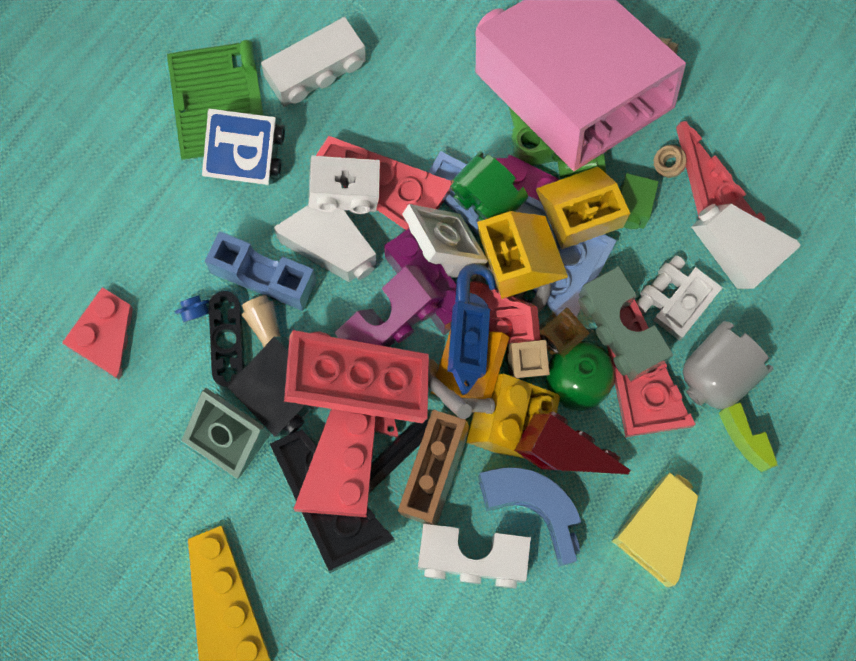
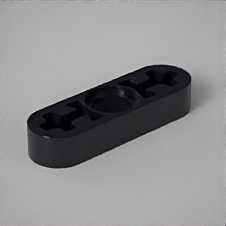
M221 291L214 294L209 301L211 370L216 384L224 390H230L228 388L230 383L245 368L242 309L238 298L233 293ZM223 301H228L230 306H234V308L228 309L230 324H224L223 315L217 309L222 307ZM231 332L236 335V343L233 347L222 349L218 346L217 341L222 333ZM218 356L230 357V365L233 371L237 372V374L231 376V381L226 382L225 378L220 376V373L226 371V361L224 358L218 359Z

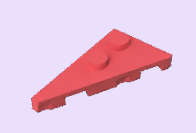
M687 121L680 122L676 130L681 149L687 157L686 169L698 215L711 204H733L765 222L763 214L761 212L756 214L743 197L746 193L733 181L732 175L715 155L711 158L699 143L702 138L697 131L690 127Z

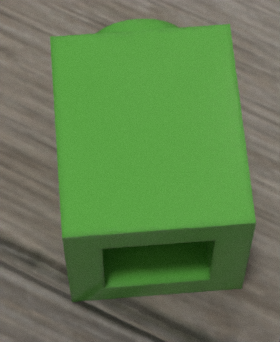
M626 173L620 185V191L630 211L624 228H645L651 217L659 181Z

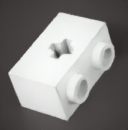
M311 155L308 208H316L322 212H331L336 209L350 210L356 214L376 212L379 200L380 160Z

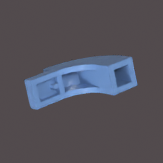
M499 468L479 474L478 480L486 511L507 506H523L533 510L541 516L549 529L558 566L572 564L577 561L576 554H580L578 539L575 533H569L568 528L581 523L575 505L563 489L549 478L522 468Z

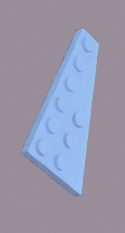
M440 151L428 173L452 181L467 164ZM451 190L444 203L454 213L461 214L467 226L480 238L477 224L479 222L477 219L479 215L472 207L467 211L454 200L453 196L455 193ZM528 196V199L516 212L546 216L568 278L551 284V292L546 305L571 329L581 310L578 299L580 298L579 293L583 285L598 277L617 240L604 234L561 250L542 203ZM537 288L531 289L536 294Z

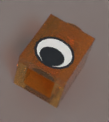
M568 307L556 310L539 326L540 340H546L547 351L552 356L554 354L565 356L589 334V331Z

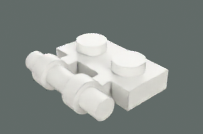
M675 255L669 263H664L658 270L659 276L651 285H646L641 291V298L638 300L637 305L642 313H646L652 305L659 308L661 311L653 321L680 341L723 287L696 267L687 277L680 271L685 265V261ZM669 283L678 287V290L670 299L662 294Z

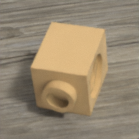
M546 340L507 344L509 376L524 378L550 375Z

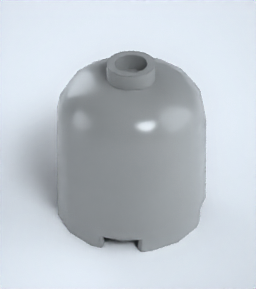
M723 321L683 365L684 380L690 387L686 393L700 406L706 403L717 409L731 407L774 369L769 364L765 365L764 362L769 357L748 334L744 333L739 337L732 332L731 329L734 325L730 322Z

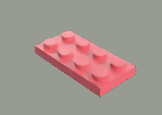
M293 330L289 337L284 402L423 423L427 419L429 354Z

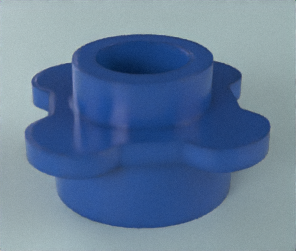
M200 296L186 299L180 302L182 308L176 310L175 313L181 315L183 323L209 314L206 305L209 303V300L201 301Z

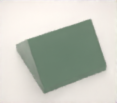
M205 388L199 397L181 441L238 479L270 435L263 425L208 388Z

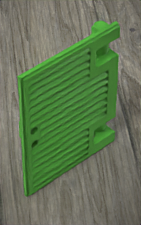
M243 40L241 43L167 54L181 160L204 157L208 108L264 116L252 41ZM241 55L242 67L234 68L232 57Z

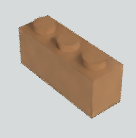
M432 410L398 508V512L403 517L424 524L438 525L470 427L467 420Z

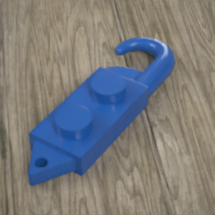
M481 264L467 265L459 272L456 283L455 304L452 308L448 372L453 373L462 395L467 394L478 378L486 374L490 309L482 298L470 293L471 277L475 274L482 275L486 278L490 290H494L496 284L491 271Z

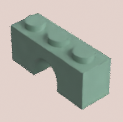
M618 266L584 284L579 293L580 298L578 302L583 313L587 317L591 316L596 323V333L604 346L609 345L615 357L613 360L618 371L623 376L627 375L630 382L665 364L673 356V353L655 325L647 330L635 332L627 329L622 324L620 310L631 305L637 295Z

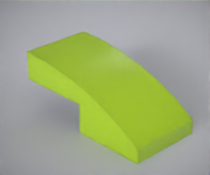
M741 402L719 412L732 441L754 467L760 472H764L778 466L767 433L763 432L752 435Z

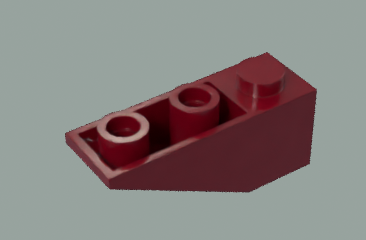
M555 412L534 414L514 450L540 469L629 475L631 471L620 463V456L610 450L597 447L592 436L579 430H573L567 425L569 421Z

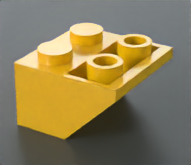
M599 167L536 189L561 250L623 228L630 215L618 184Z
M509 211L477 222L481 242L501 299L568 278L546 216Z
M498 374L492 394L495 410L492 414L473 412L466 443L494 453L524 458L514 450L534 414H549V412L557 413L560 396L507 374Z

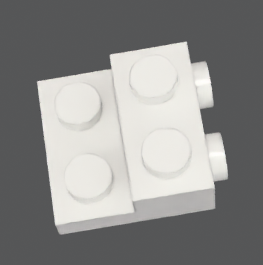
M409 204L402 213L410 227V232L415 236L424 257L433 264H442L448 276L457 278L459 272L465 266L470 264H481L484 266L488 261L461 214Z

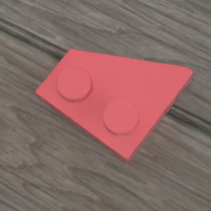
M480 281L470 283V293L482 298L490 309L489 332L504 333L509 337L508 344L540 341L537 306L514 296L501 299L498 289L490 290L489 285Z
M102 287L62 343L119 380L123 372L121 364L124 349L127 348V328L131 323L132 306Z

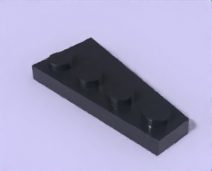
M303 429L270 443L296 501L317 448ZM367 508V517L301 512L329 573L395 542L394 537L382 526L369 508Z

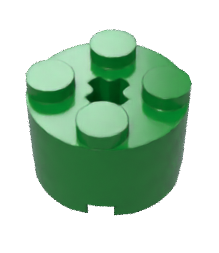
M479 151L451 181L452 185L450 188L455 193L453 196L454 200L466 211L472 207L479 215L478 221L509 211L516 212L528 199V194L524 187L519 191L514 187L515 176L489 154L483 157L482 151Z

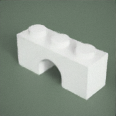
M423 524L418 570H425L424 577L445 579L446 573L460 575V582L481 584L482 578L495 579V586L517 589V582H526L531 537L495 533L492 536L491 550L488 556L483 559L473 560L464 556L459 549V528Z

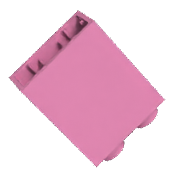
M523 0L507 10L497 8L490 11L481 19L475 32V73L573 171L589 163L676 106L686 62L617 0Z

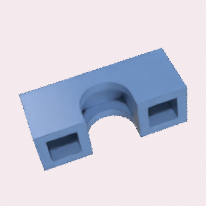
M220 231L205 259L211 274L262 295H267V297L302 311L316 284L314 269L285 257H281L280 262L271 260L257 253L250 243Z

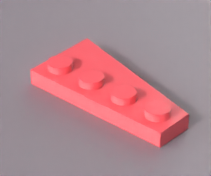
M328 136L316 156L380 160L379 200L376 210L405 230L410 227L402 213L409 204L439 209L451 191L450 186L452 184L450 180Z
M635 299L631 305L620 310L621 322L627 329L641 332L649 328ZM607 345L609 356L615 368L614 383L626 438L691 428L696 425L681 400L683 397L677 385H674L666 369V363L630 382L627 375H621L616 368L613 360L615 355L609 345Z
M331 409L294 506L295 512L367 517L376 416Z

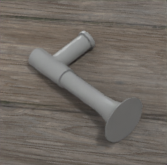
M429 358L428 389L434 392L460 419L468 418L472 412L486 414L494 412L495 402L492 398H461L445 386L436 377L439 369L438 364Z

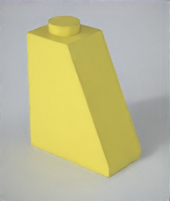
M671 473L659 481L612 540L614 544L666 587L675 586L679 581L698 500V495L692 491V484L681 475L676 474L674 476Z

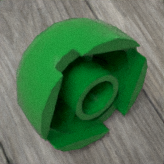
M576 341L564 345L558 350L559 354L554 353L549 362L550 375H546L548 390L560 396L559 402L570 410L585 411L597 407L608 397L614 386L615 368L611 357L602 347L592 342Z

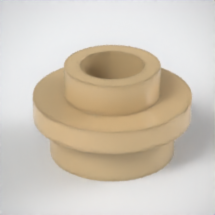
M676 145L662 147L654 157L656 171L661 176L667 178L676 177L681 174L687 164L685 152ZM669 158H676V163L673 166H666V161Z

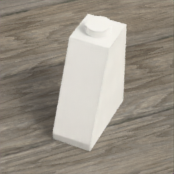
M733 204L709 205L699 213L700 219L691 226L737 289H754L801 246L794 238Z
M307 205L274 227L277 239L282 245L348 282L356 277L358 280L363 279L374 270L376 253L344 210L336 209L331 212H322L316 208H308Z

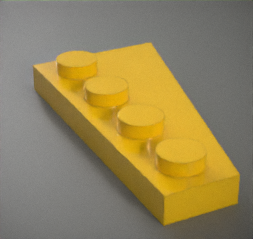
M219 526L189 538L188 548L199 661H272L224 527Z

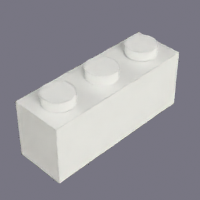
M344 16L262 61L261 65L265 79L283 107L290 103L296 104L301 102L308 93L317 88L328 87L337 77L344 73H352L358 70L366 62L365 46Z

